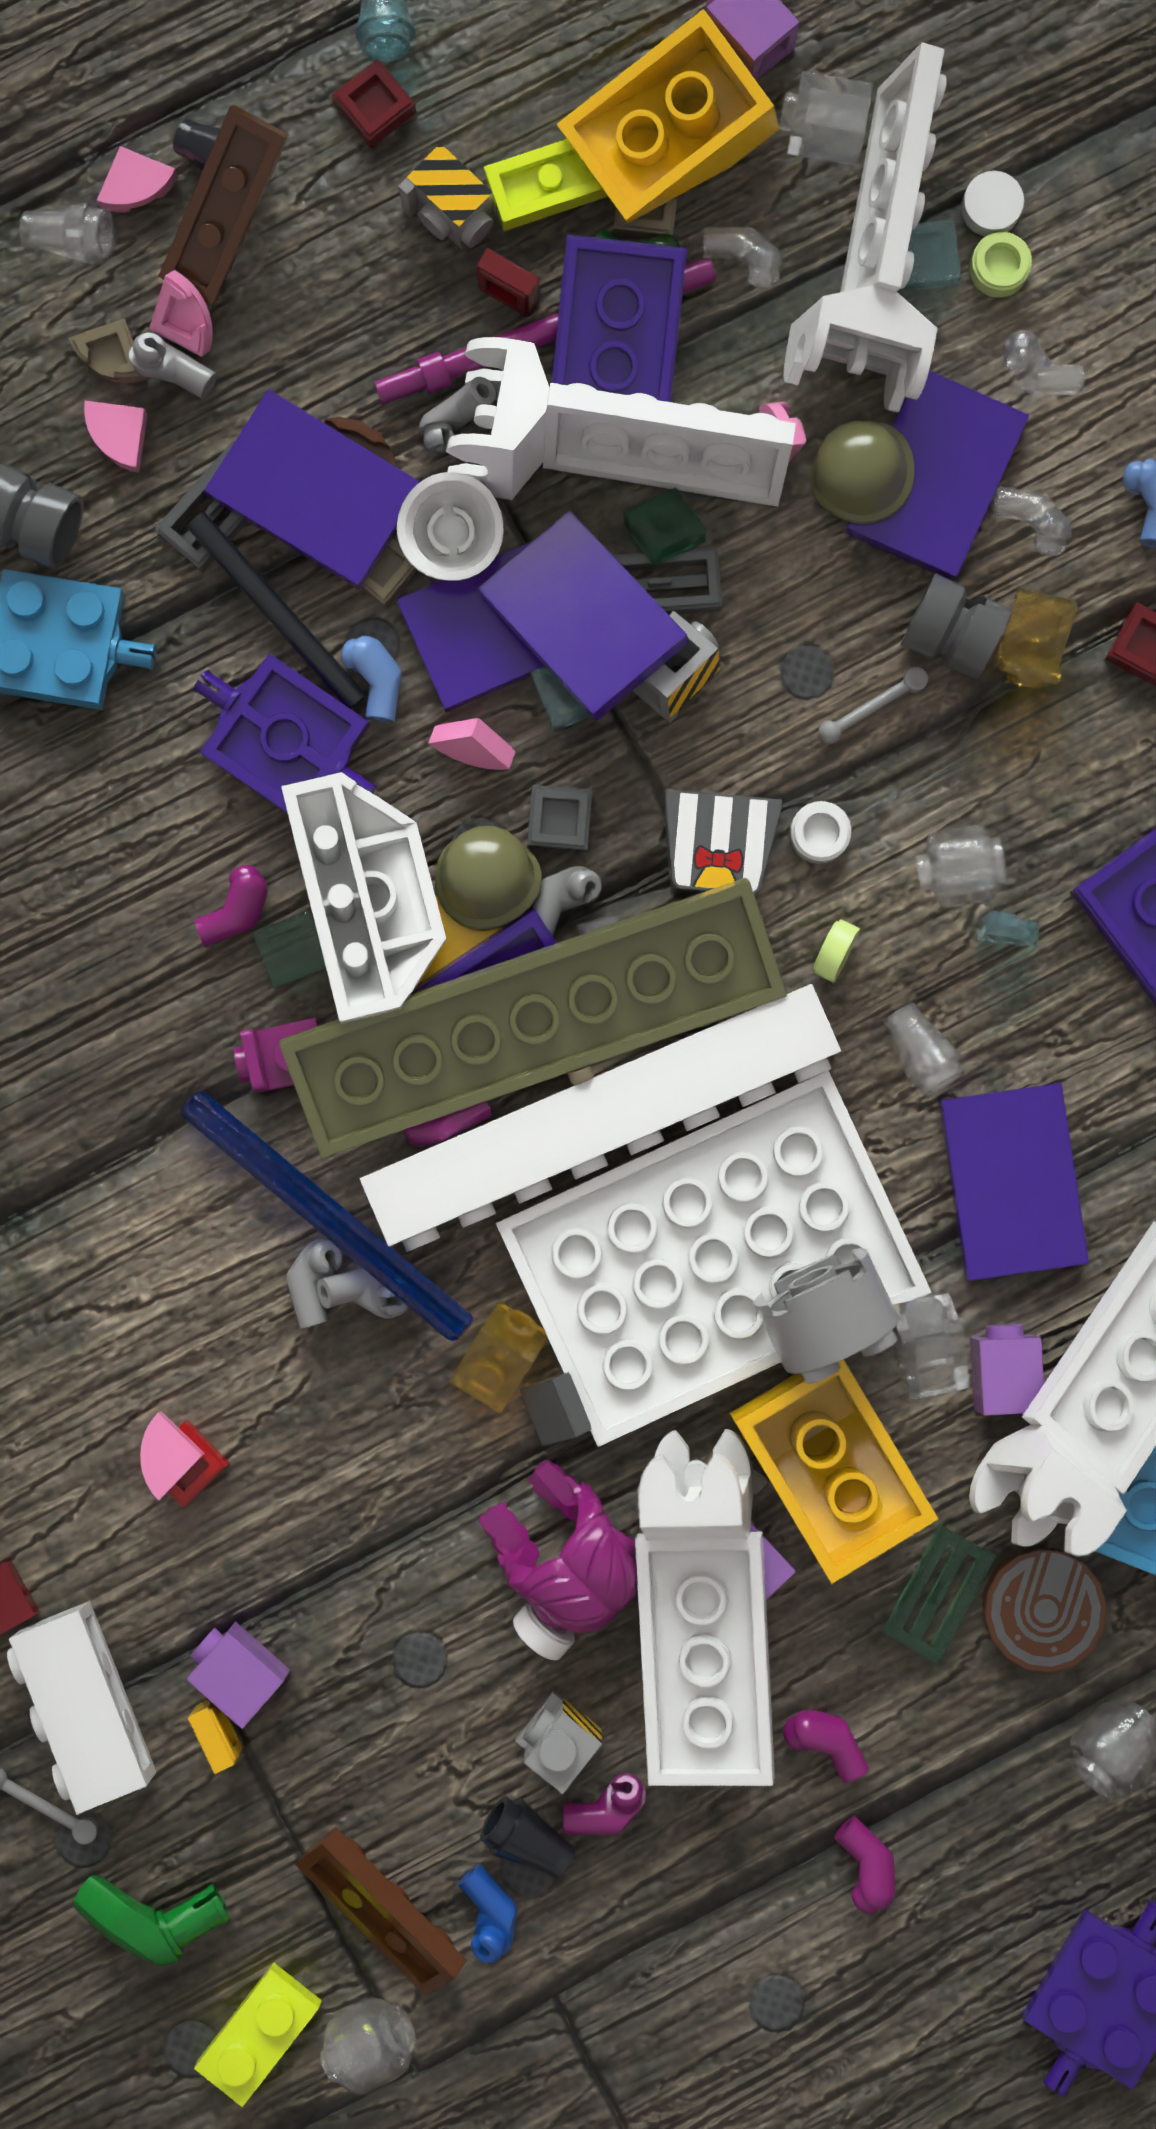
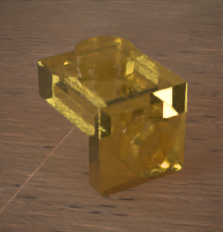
M1017 587L1011 607L1012 613L1005 627L997 654L999 669L1008 672V680L1031 688H1041L1043 681L1052 684L1059 683L1062 674L1060 667L1061 659L1078 608L1076 601Z
M497 1303L449 1382L501 1414L548 1338L545 1330L537 1325L526 1313L513 1310L503 1303Z

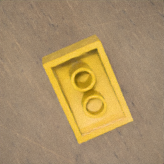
M704 9L557 123L560 131L627 224L729 169L780 130L773 103Z
M844 1359L838 1361L840 1369L824 1380L807 1384L801 1373L794 1374L730 1412L734 1422L831 1584L938 1520L937 1515Z

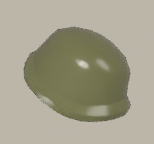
M854 420L836 427L824 439L810 469L811 491L818 503L836 517L854 524L867 525L878 523L896 514L908 500L914 483V460L908 442L894 427L879 421Z
M477 826L460 834L442 851L436 867V892L440 904L446 913L460 925L473 930H494L514 922L529 910L539 894L541 869L532 852L510 832L495 826Z

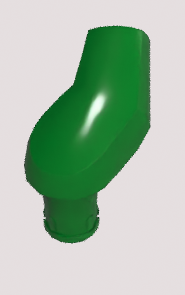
M94 1875L85 1881L73 1901L75 1910L105 1938L127 1952L158 1966L171 1965L181 1961L180 1955L184 1954L183 1947L208 1931L231 1920L229 1911L225 1910L227 1906L214 1884L165 1913L163 1909L157 1911L154 1907L138 1902L105 1878Z

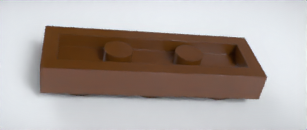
M235 105L229 107L158 275L159 278L164 280L165 275L175 270L195 286L206 303L213 306L218 301L289 134Z
M337 1827L310 1846L296 1862L295 1865L425 1997L453 1980L467 1962V1959L453 1946L448 1934L441 1928L432 1925L410 1903L406 1892L396 1883L389 1881L366 1858L362 1847L351 1838L345 1837Z

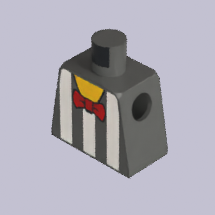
M666 789L663 810L671 894L691 897L747 878L751 883L755 899H757L778 824L782 800Z

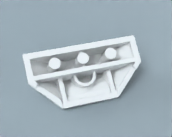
M342 772L281 786L340 1024L401 1009L446 942L417 823L381 798L357 785L354 780Z

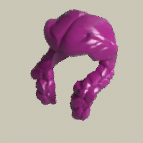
M545 1460L536 1466L528 1482L533 1485V1490L538 1496L546 1498L551 1506L561 1509L565 1517L572 1521L577 1520L576 1530L564 1545L559 1557L536 1566V1560L539 1558L537 1545L529 1540L526 1527L517 1521L515 1515L507 1509L505 1502L489 1507L485 1514L480 1515L479 1524L484 1532L492 1538L491 1544L498 1552L499 1565L505 1572L506 1580L509 1582L508 1585L516 1592L519 1591V1595L531 1604L539 1618L546 1625L553 1629L569 1630L575 1633L597 1631L610 1623L618 1612L630 1604L637 1594L635 1539L631 1536H626V1534L613 1527L609 1517L602 1508V1501L589 1484L583 1481L578 1484L575 1476L565 1474L560 1466L553 1464L550 1460Z

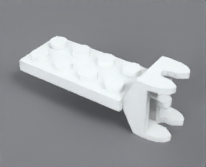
M921 42L877 90L841 292L823 296L791 324L784 363V381L786 383L798 386L803 370L815 372L823 357L847 364V372L861 375L864 369L887 375L884 389V407L886 410L898 413L904 397L917 400L922 393L932 361L938 328L897 291L903 289L908 283L914 264V254L908 251L911 230H914L918 225L924 209L925 195L919 192L922 171L926 170L934 153L936 136L933 133H929L932 115L939 108L943 99L947 81L946 75L940 74L945 50L943 48Z
M483 337L468 342L465 353L466 357L482 366L494 367L503 371L480 369L467 372L465 385L475 377L486 378L494 386L496 392L495 400L498 402L497 406L482 404L477 406L475 410V424L483 428L492 429L491 435L459 434L452 436L448 440L447 453L464 462L480 465L465 463L449 466L447 472L471 476L483 483L494 497L512 500L543 463V468L778 507L793 446L796 423L781 421L772 415L764 413L744 415L720 411L711 405L703 403L683 405L659 401L650 395L642 393L622 395L598 391L589 385L574 383L568 386L550 383L549 387L534 343L499 337Z
M1156 1221L1152 1223L1023 1414L1022 1418L1030 1425L995 1442L974 1474L970 1486L969 1499L975 1513H983L1000 1506L1006 1496L1012 1491L1019 1494L1021 1507L1012 1520L1011 1543L1015 1545L1031 1546L1037 1544L1047 1537L1056 1525L1060 1523L1067 1524L1065 1528L1064 1552L1081 1556L1095 1551L1109 1538L1127 1511L1119 1494L1126 1492L1156 1446Z
M729 1429L724 1430L713 1449V1456L707 1465L699 1460L690 1461V1448L677 1430L667 1433L658 1445L655 1457L647 1465L640 1481L639 1519L640 1528L644 1534H638L635 1539L648 1786H773L775 1779L763 1532H750L753 1503L751 1460L743 1440L738 1434Z

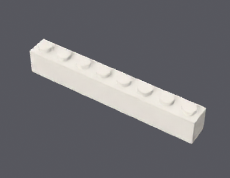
M810 984L787 994L786 997L758 1006L359 1179L388 1247L402 1242L406 1252H409L439 1239L440 1236L436 1226L458 1217L464 1228L496 1214L492 1204L494 1201L514 1193L520 1204L552 1190L548 1178L568 1169H571L574 1179H578L608 1166L604 1154L627 1145L630 1155H633L664 1142L660 1132L663 1128L683 1121L686 1131H689L719 1118L720 1115L716 1106L738 1097L742 1107H745L775 1094L776 1091L772 1081L794 1072L798 1083L826 1072L832 1069L828 1057L841 1052V1049L815 989Z

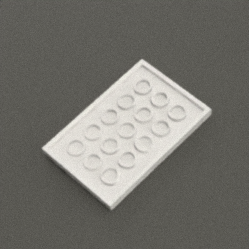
M829 1070L496 1223L564 1373L569 1372L590 1421L592 1428L590 1431L598 1447L781 1363L753 1302L762 1293L768 1303L778 1295L773 1284L804 1266L837 1254L841 1264L856 1261L851 1250L864 1248L868 1251L895 1309L932 1293Z

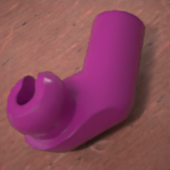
M251 865L235 868L230 873L228 879L231 885L224 907L194 919L196 929L205 947L249 931L258 923L268 896L266 880L261 877V873L257 868Z
M809 1709L798 1712L797 1716L791 1717L785 1722L783 1737L787 1745L797 1751L806 1748L829 1754L842 1782L853 1781L869 1771L866 1760L847 1722L841 1717Z

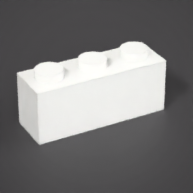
M85 1602L28 1625L11 1636L9 1641L12 1648L7 1651L8 1663L15 1680L20 1685L26 1683L34 1703V1706L30 1708L31 1723L38 1739L41 1742L48 1741L57 1763L52 1767L53 1779L62 1799L65 1801L71 1799L76 1814H79L146 1787L156 1774V1769L91 1602Z

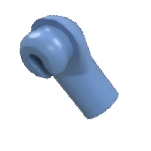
M1148 458L1145 462H1131L1124 471L1123 483L1130 493L1142 494L1148 508L1140 543L1156 549V460Z
M364 635L358 639L348 640L341 652L343 664L347 669L352 668L355 672H359L370 685L365 718L375 722L394 723L402 676L400 667L379 640Z

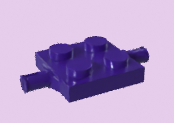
M270 653L253 677L238 686L236 690L212 674L208 669L201 674V678L219 692H215L200 680H197L195 683L194 692L199 693L222 709L217 728L200 750V753L286 814L288 812L281 786L342 772L354 780L360 787L372 794L375 792L377 785L370 783L348 767L352 751L370 727L369 722Z
M1149 1899L1148 1905L1133 1930L1111 1925L1084 1908L1022 2013L1025 2022L1052 2038L1061 2050L1043 2082L1051 2090L1054 2091L1056 2089L1057 2093L1063 2097L1067 2096L1068 2090L1083 2065L1088 2068L1102 2070L1133 2090L1156 2051V1946L1154 1945L1156 1942V1901Z

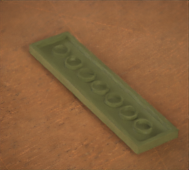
M743 878L415 992L404 1002L401 1009L340 1024L338 1019L280 1039L279 1046L321 1158L781 999L786 997L787 994L751 883L747 878Z

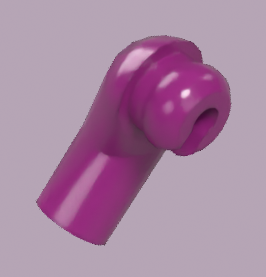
M487 1101L402 1131L407 1141L417 1147L438 1145L490 1118L492 1114Z
M629 1773L619 1774L595 1803H564V1835H616L621 1833L640 1812L645 1803L646 1791L640 1779Z
M852 1816L839 1828L834 1838L859 1862V1881L855 1883L854 1890L851 1892L854 1905L863 1913L873 1914L879 1909H886L896 1894L894 1856L890 1849L856 1816Z

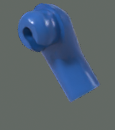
M478 1863L463 1876L458 1886L478 1907L475 1936L471 1940V1950L478 1960L491 1964L497 1962L502 1955L507 1954L513 1944L517 1907L507 1892L482 1864Z

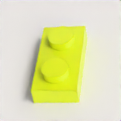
M567 139L484 167V176L489 190L493 192V202L503 231L608 197Z
M273 1962L197 2060L194 2069L243 2107L317 2012L322 2000Z

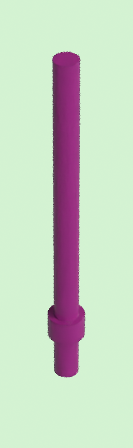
M709 258L685 266L683 293L716 281L715 271ZM559 313L496 337L532 342L535 348L556 341ZM466 348L445 356H441L440 352L437 351L416 359L417 366L375 381L374 386L381 404L384 405L424 389L427 390L428 394L450 387L451 379L486 366H482L466 357Z

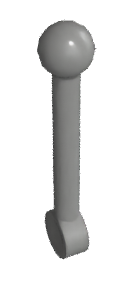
M920 667L910 668L904 674L903 681L836 722L831 720L823 722L818 729L820 739L827 744L836 743L844 730L908 691L911 693L922 691L928 683L926 671Z
M0 1768V1790L71 1829L74 1840L78 1843L89 1844L95 1839L99 1829L97 1822L93 1818L82 1817L78 1819L7 1779L6 1772Z

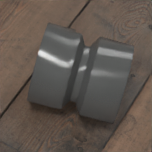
M0 464V548L6 546L11 549L18 544L19 554L23 558L52 570L59 568L67 558L77 538L84 511L83 498L51 483L45 484L38 489L37 480L31 478L27 473L6 464Z
M935 573L900 645L928 659H932L941 653L946 657L947 668L977 681L1001 638L1012 609L983 595L970 601L967 599L964 586Z

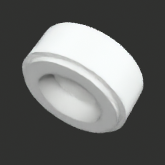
M988 171L976 176L968 185L961 204V212L965 223L972 231L985 237L995 232H1009L1017 223L1023 210V191L1019 183L1012 176L1004 172Z
M825 801L809 803L801 808L792 820L789 830L790 843L797 855L805 861L815 864L831 862L844 852L850 842V821L845 812L833 803Z
M529 1602L513 1618L515 1630L521 1639L532 1650L547 1659L559 1660L575 1642L574 1632L549 1627L539 1618Z

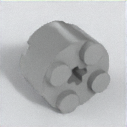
M864 1248L851 1250L856 1261L841 1264L837 1254L804 1266L773 1284L778 1295L768 1303L762 1293L753 1302L786 1372L791 1374L801 1373L807 1384L824 1380L835 1374L840 1369L838 1361L859 1351L862 1352L863 1356H871L888 1349L897 1342L893 1328L898 1324L900 1318L868 1251Z

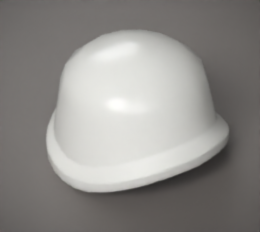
M443 472L432 475L417 484L402 503L397 519L399 546L409 563L429 577L444 581L468 579L486 569L500 550L503 540L501 510L491 491L477 479L456 472Z

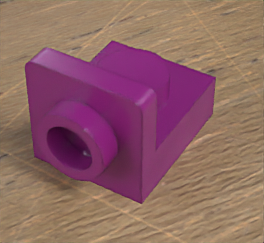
M311 1018L258 1031L254 1029L241 1031L240 1035L243 1046L234 1048L235 1064L241 1083L251 1081L253 1091L260 1094L294 1086L279 1046L280 1039L318 1027V1019Z

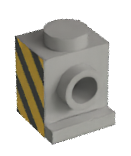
M441 143L398 186L402 210L412 217L419 209L420 211L417 213L419 219L436 238L443 240L448 236L461 249L465 245L469 248L475 247L486 237L493 226V192Z
M675 611L669 616L687 634L689 643L633 690L635 694L669 723L678 716V710L720 670L719 645L712 633L699 622L693 621L689 624ZM676 665L682 666L676 673L670 669Z
M552 1691L515 1738V1742L525 1749L524 1764L563 1794L602 1745L601 1727L566 1699Z

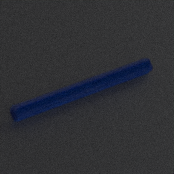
M198 1091L189 1098L181 1110V1115L185 1120L447 1340L457 1341L468 1330L473 1321V1317L468 1311L390 1246L388 1247V1244L211 1096Z

